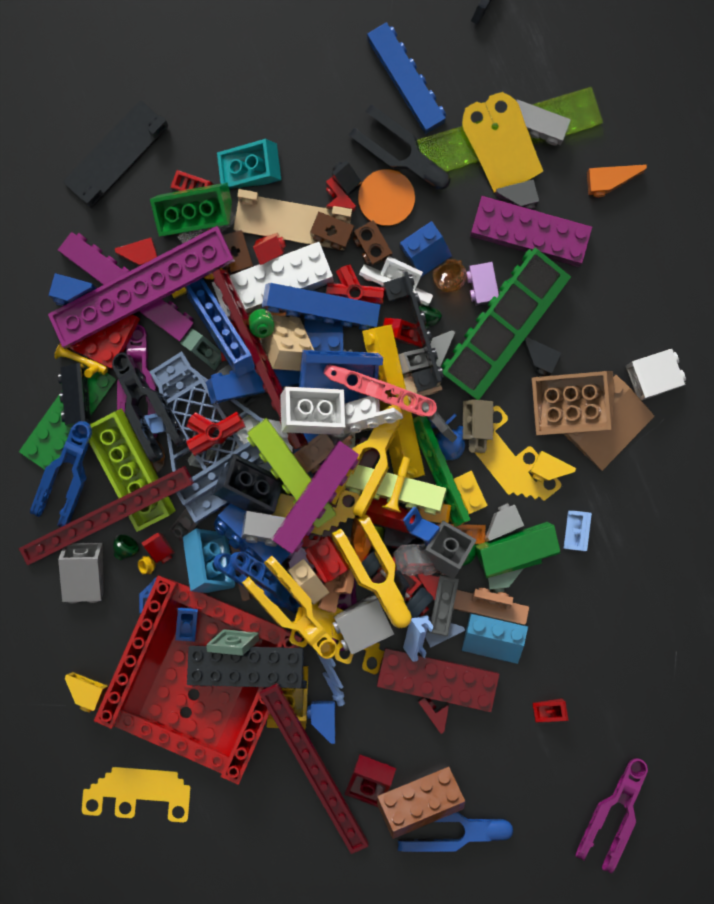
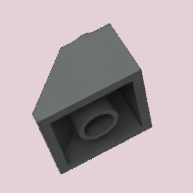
M442 521L439 526L440 530L428 544L425 553L438 571L455 579L476 539Z

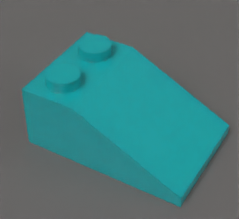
M263 139L217 152L220 183L228 182L229 189L265 185L281 180L278 148L275 142Z

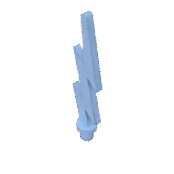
M318 655L326 670L322 674L333 692V700L337 702L338 706H343L345 704L343 699L344 693L339 690V688H343V685L333 669L336 664L333 658L325 659Z

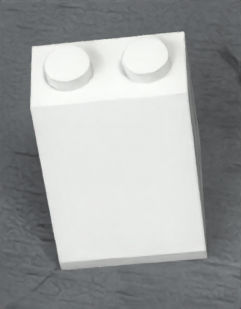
M672 349L632 361L626 365L635 393L641 401L685 385V374L683 370L679 369L678 355L676 352L673 353Z

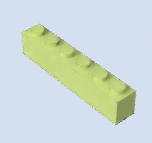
M358 465L354 474L350 475L345 488L350 489V492L360 495L374 469ZM386 473L373 499L379 500L381 497L387 499L386 502H389L398 476ZM405 478L398 502L406 504L405 507L409 509L418 507L425 509L424 512L431 515H436V512L441 514L447 490L444 487Z

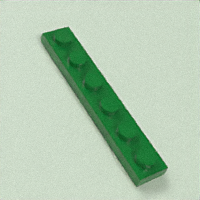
M417 416L413 419L417 440L436 485L447 490L444 504L451 505L450 518L454 527L460 526L470 521L468 510L465 508L461 494L453 480V475L439 447L427 416Z

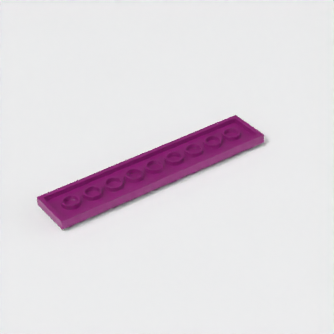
M216 226L49 313L48 316L62 347L66 349L235 260L220 228Z

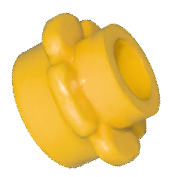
M143 556L138 561V569L142 574H152L155 562L149 556Z

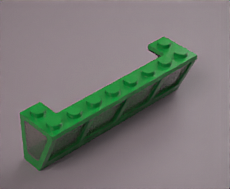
M534 248L533 251L529 249L521 260L524 263L521 267L517 265L511 272L512 279L502 284L499 289L501 291L500 295L497 298L494 296L487 305L490 307L486 313L482 312L476 319V322H478L474 329L470 327L464 335L467 338L463 344L458 343L452 351L455 354L451 360L447 358L441 366L445 377L476 400L482 397L571 278L569 274L537 248Z

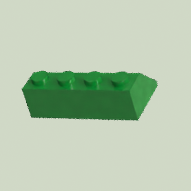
M228 182L161 194L150 199L159 236L230 224L232 199Z

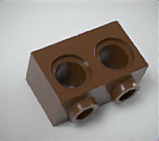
M374 220L354 230L355 237L352 239L357 248L361 247L364 253L361 255L366 264L370 263L374 267L386 260L388 256L392 257V251ZM365 232L372 235V238L368 241L363 240L361 237ZM373 249H379L381 255L373 257L370 252Z

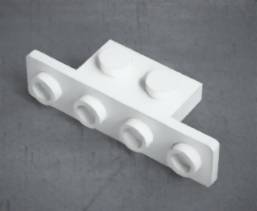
M387 257L382 271L366 264L360 270V276H363L368 281L376 282L384 287L383 282L400 278L403 271L407 270L408 275L412 274L415 283L413 291L418 293L420 305L429 306L433 297L432 294L416 288L423 273L422 271L392 257Z
M371 396L344 404L345 428L340 435L332 436L340 438L345 434L359 433L363 429L376 428L385 423H394L396 420L402 419L403 415L395 408L380 411L379 399Z

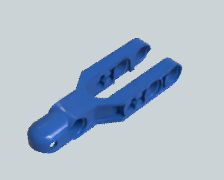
M79 421L73 425L61 456L45 468L30 509V514H34L37 517L41 516L60 466L65 462L73 464V479L66 495L65 506L60 511L61 516L57 524L58 527L70 523L87 478L82 462L92 435V428L89 423Z
M235 552L232 555L223 553L216 555L214 558L215 568L244 587L242 582L250 576L255 584L263 589L268 599L278 606L286 608L294 614H297L298 608L302 607L266 565L246 552ZM239 555L243 558V562L237 559ZM222 557H225L227 560L226 567H222L220 564ZM253 565L258 568V572L252 569ZM235 569L241 573L240 577L236 576Z
M456 812L434 822H460L465 828V834L459 839H433V841H418V839H414V841L398 840V851L456 852L468 842L508 840L513 835V826L504 819H467L459 812Z

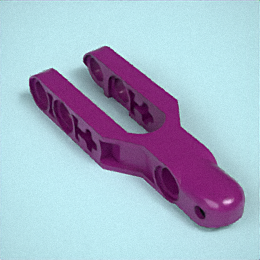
M137 325L127 344V354L132 357L137 368L145 375L149 387L158 392V386L148 370L147 332L144 327ZM118 379L117 410L122 408L125 413L127 396ZM146 395L148 415L155 414L156 412Z
M638 758L632 759L621 776L613 795L598 803L576 852V857L585 861L590 847L594 845L595 836L598 830L602 828L611 806L617 802L623 804L626 814L602 865V870L608 871L611 874L614 872L636 824L633 805L648 772L647 765L643 760Z

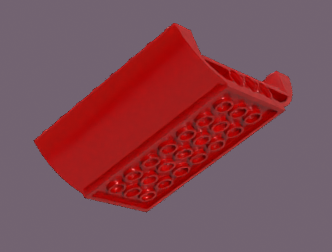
M158 575L94 721L111 729L114 727L122 729L222 773V778L239 785L270 714L260 696V691L268 687L187 685L188 647L206 646L223 629L259 633V641L252 647L298 648L299 646L290 642V631L206 593L192 592L189 586ZM178 608L198 609L195 642L175 640ZM294 634L295 640L301 642L302 638ZM191 689L199 691L200 696L197 700H192L189 697ZM183 707L191 709L192 714L190 717L185 718L182 716L181 709Z

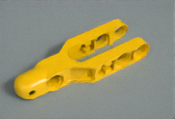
M395 405L388 406L385 409L395 408L402 413L401 409ZM403 418L396 420L394 423L379 425L373 429L367 441L352 448V450L359 454L357 458L359 462L363 454L371 448L376 449L380 454V459L353 511V514L358 515L360 518L366 514L389 469L386 452ZM358 464L353 470L349 469L346 474L348 476L346 482L342 487L339 485L335 490L337 495L333 499L332 504L336 505L342 491L344 492L346 489L345 485L350 475L354 474Z
M364 515L357 520L360 522L365 532V538L369 539L375 550L374 554L386 573V580L383 583L377 584L370 580L342 529L331 534L358 585L375 593L382 608L395 627L405 628L410 624L412 616L394 582L395 563L370 518Z
M273 556L269 557L264 564L303 607L301 618L298 621L291 622L278 606L268 599L263 589L259 588L250 576L242 584L278 625L297 630L319 656L325 659L332 658L337 652V644L313 617L311 599Z

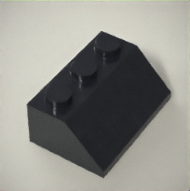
M81 363L60 367L61 372L58 373V382L62 384V392L59 393L60 402L64 406V411H61L62 422H65V425L68 427L73 426L79 421L91 424L88 378L84 375L87 367Z
M233 454L218 478L213 495L245 511L271 515L275 512L283 481L280 477L276 479L272 472Z

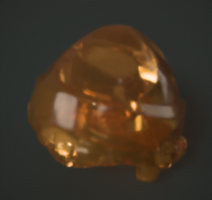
M447 259L442 266H439L432 272L435 285L443 292L458 291L464 286L467 279V271L462 265L461 260Z

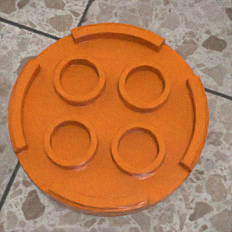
M383 169L373 172L362 182L358 194V203L366 219L370 222L374 220L377 225L390 227L400 224L411 214L415 203V192L409 179L402 173Z

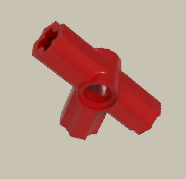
M351 264L343 266L336 271L341 284L327 283L326 294L383 305L385 288L361 286ZM353 290L360 291V296L353 298L350 296V293Z
M195 412L188 420L187 427L198 434L186 442L192 454L197 456L216 444L224 443L228 437L246 426L238 412L233 413L216 424ZM216 430H219L220 432L218 437L213 438V433Z

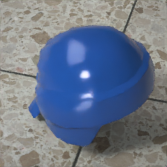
M458 426L457 430L451 429L457 436L453 443L441 432L435 436L446 461L458 459L465 450L463 426Z

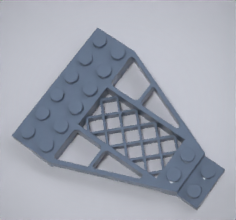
M182 351L150 371L159 388V393L165 396L186 440L190 439L187 431L194 432L193 437L198 434L186 427L188 417H191L189 413L192 404L201 406L199 411L201 416H203L205 407L214 409L212 418H207L213 423L220 422L215 420L217 411L222 419L227 418L219 403L214 404V406L206 404L207 396H209L206 385L208 379L192 368ZM196 391L204 393L202 403L193 401ZM230 400L244 410V412L239 414L242 419L250 415L259 422L263 420L237 400ZM179 402L188 403L185 413L176 411ZM177 415L184 416L183 424ZM167 433L173 472L177 470L176 460L189 453L190 449L187 446L175 454L174 442ZM237 433L233 434L234 438H227V440L233 441L231 451L223 450V443L219 444L218 448H209V450L217 451L214 462L205 460L207 450L202 453V456L200 454L195 456L203 471L192 477L194 482L192 485L176 492L196 524L229 504V502L213 495L219 476L233 454L268 471L272 468L269 462L264 463L258 453L261 452L257 446L253 447L250 442L243 444ZM221 452L228 454L227 456L219 460Z

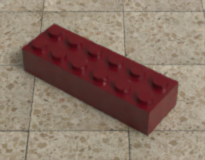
M385 647L377 687L487 712L492 711L499 679L498 672L426 656L423 658L422 655H417L418 661L413 662L406 652Z

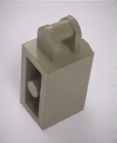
M463 401V439L469 440V451L471 453H485L487 440H493V401Z

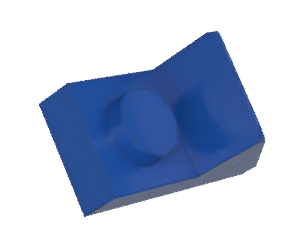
M178 608L175 640L195 642L198 609Z

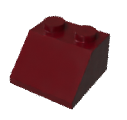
M359 755L344 795L378 807L377 796L389 791L396 768Z

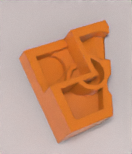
M355 517L351 530V546L362 563L372 545L369 539L364 536L365 532L357 520L359 518Z

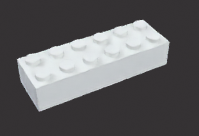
M320 242L277 257L262 265L259 264L230 275L247 313H252L258 309H265L262 308L265 284L275 283L312 291L327 285V283L334 282ZM212 282L221 308L228 319L232 321L230 317L231 312L222 300L221 290L215 285V282Z

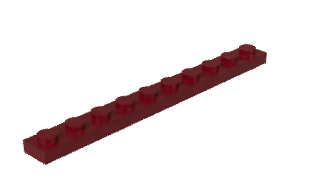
M218 269L213 272L215 285L221 290L222 300L231 312L230 317L239 329V336L245 342L247 349L252 355L256 365L255 371L263 380V388L270 395L271 405L277 411L281 424V393L283 389L259 338L250 331L249 316L228 271ZM287 432L288 441L294 449L309 445L303 433Z
M183 466L18 549L26 564L30 565L192 485L194 482L186 466Z
M277 683L261 690L260 696L350 853L353 854L368 847L369 842L279 684Z

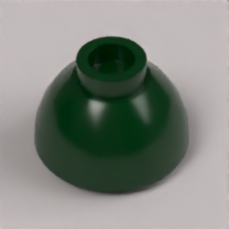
M419 305L420 312L423 311L426 317L425 329H429L430 326L437 324L441 320L442 314L439 310L431 306Z
M117 535L113 542L115 558L124 560V558H131L137 554L139 547L133 538L127 535Z

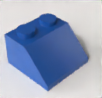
M432 221L400 242L401 250L413 267L423 272L421 277L452 257L443 236Z
M55 273L48 296L53 299L56 305L62 307L97 288L92 283Z
M316 318L315 321L305 319V330L314 350L343 351V326H341V323L327 324L323 323V319Z
M312 701L311 706L307 707V719H311V724L331 744H335V701Z

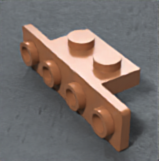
M319 434L308 443L309 445L294 453V456L307 473L310 471L312 474L316 472L321 466L320 463L326 459L335 446V443L328 434ZM351 434L341 442L349 446L352 444L350 440L354 437Z
M350 569L331 582L324 583L323 581L324 586L330 593L319 601L318 608L335 613L339 594H351L354 587V576Z
M486 588L475 589L474 593L457 590L453 607L455 610L520 625L526 624L529 611L528 606L513 603V597H509V594L503 592L491 593Z

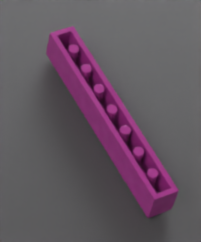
M71 232L58 249L62 255L102 285L129 272L125 267L119 268L116 265L118 262L108 255L107 258L101 254L102 250L94 244L91 247L87 244V239L80 233L75 235ZM161 299L139 310L141 314L179 342L182 341L191 328L195 327V324L192 322L193 318L186 312L183 315L178 312V307L171 301L166 303Z

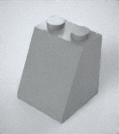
M72 543L62 548L58 559L62 602L78 603L80 601L95 603L101 601L104 593L103 543Z
M374 594L365 597L335 615L334 619L336 622L332 623L337 634L341 632L344 638L341 640L345 651L349 650L351 654H355L394 635L379 600Z

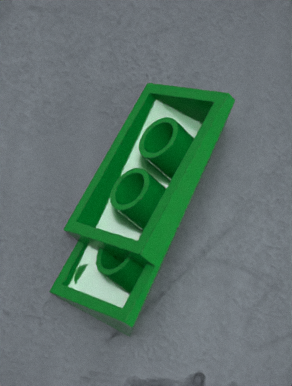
M549 522L475 546L476 554L486 578L541 564L543 558L560 554L555 526Z

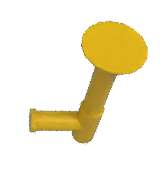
M61 343L55 351V359L66 357L87 366L89 369L84 371V375L87 378H90L96 372L105 375L108 367L80 356L67 348L64 349Z
M402 458L391 499L388 504L382 506L383 508L401 513L398 508V500L407 473L412 477L418 474L417 469L409 466L410 458Z

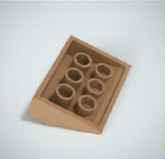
M613 371L532 378L536 435L612 430L614 408Z
M617 375L613 376L614 408L612 430L562 433L601 471L654 417L652 412L632 389Z

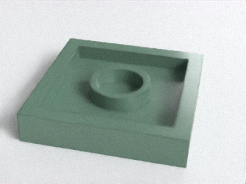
M223 629L206 645L207 652L243 656L250 647L259 641V633Z

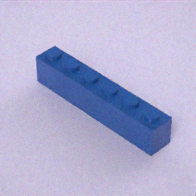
M386 22L367 33V41L424 134H427L445 123L446 113L442 106L438 107L436 104V96L433 91H429L425 86L427 83L423 75L417 73V66L412 58L409 59L406 55L407 50L404 44L398 42L395 29L392 26L389 27Z
M201 278L186 286L185 289L189 301L236 376L239 377L254 370L255 367L251 353L204 279Z
M268 283L265 284L262 308H267L271 313L283 311L286 312L287 316L291 317L303 315L304 319L315 321L316 318L323 319V323L327 324L339 322L343 327L352 328V325L359 326V330L364 331L377 327L380 304Z
M255 369L239 377L236 376L233 370L229 371L228 375L217 373L211 375V378L206 381L211 404L266 393L263 388V380L256 373ZM273 369L282 389L299 386L300 371Z

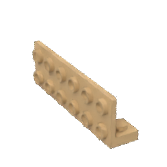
M239 189L237 196L239 201L233 229L234 231L242 230L243 233L265 237L278 233L279 237H283L284 240L311 245L317 243L310 236V231L318 211L350 224L352 209L333 206V209L320 208L259 197L258 192ZM331 229V231L327 230L328 236L336 235L334 229ZM325 241L323 244L320 243L321 247L331 248V244Z

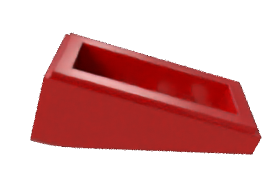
M177 170L170 188L176 191L188 190L186 188L189 180H192L189 189H194L197 183H199L197 188L214 184L208 180ZM184 177L182 187H179L181 179Z

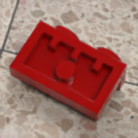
M330 536L305 549L307 560L315 566L318 578L324 581V583L333 581L349 570L348 565Z

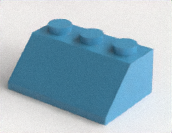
M195 529L183 537L190 591L209 593L234 588L235 581L218 571L214 566L216 555L230 554L228 538L225 535L221 536L217 531ZM222 557L220 561L222 567L227 565L225 557Z
M470 613L461 651L518 664L525 644L528 627Z

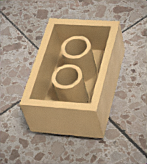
M273 315L275 323L273 333L268 337L260 338L273 369L300 371L302 350H314L302 321L297 317Z

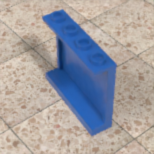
M302 350L299 387L344 390V404L366 398L368 396L331 381L323 374L324 369L327 365L334 364L378 379L379 365H383V357L379 353ZM332 371L331 375L335 376V371ZM354 375L347 377L348 385H356L357 378Z

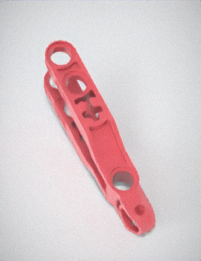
M329 364L324 369L323 374L331 381L342 384L346 388L368 397L377 398L381 402L398 406L400 409L419 416H432L436 412V403L430 398L334 364ZM332 371H335V376L331 375ZM349 375H354L357 378L356 385H348L347 377ZM390 390L391 394H397L398 397H388V395L385 394V391ZM406 395L411 399L409 406H406L403 402ZM424 402L429 405V410L426 413L422 410Z

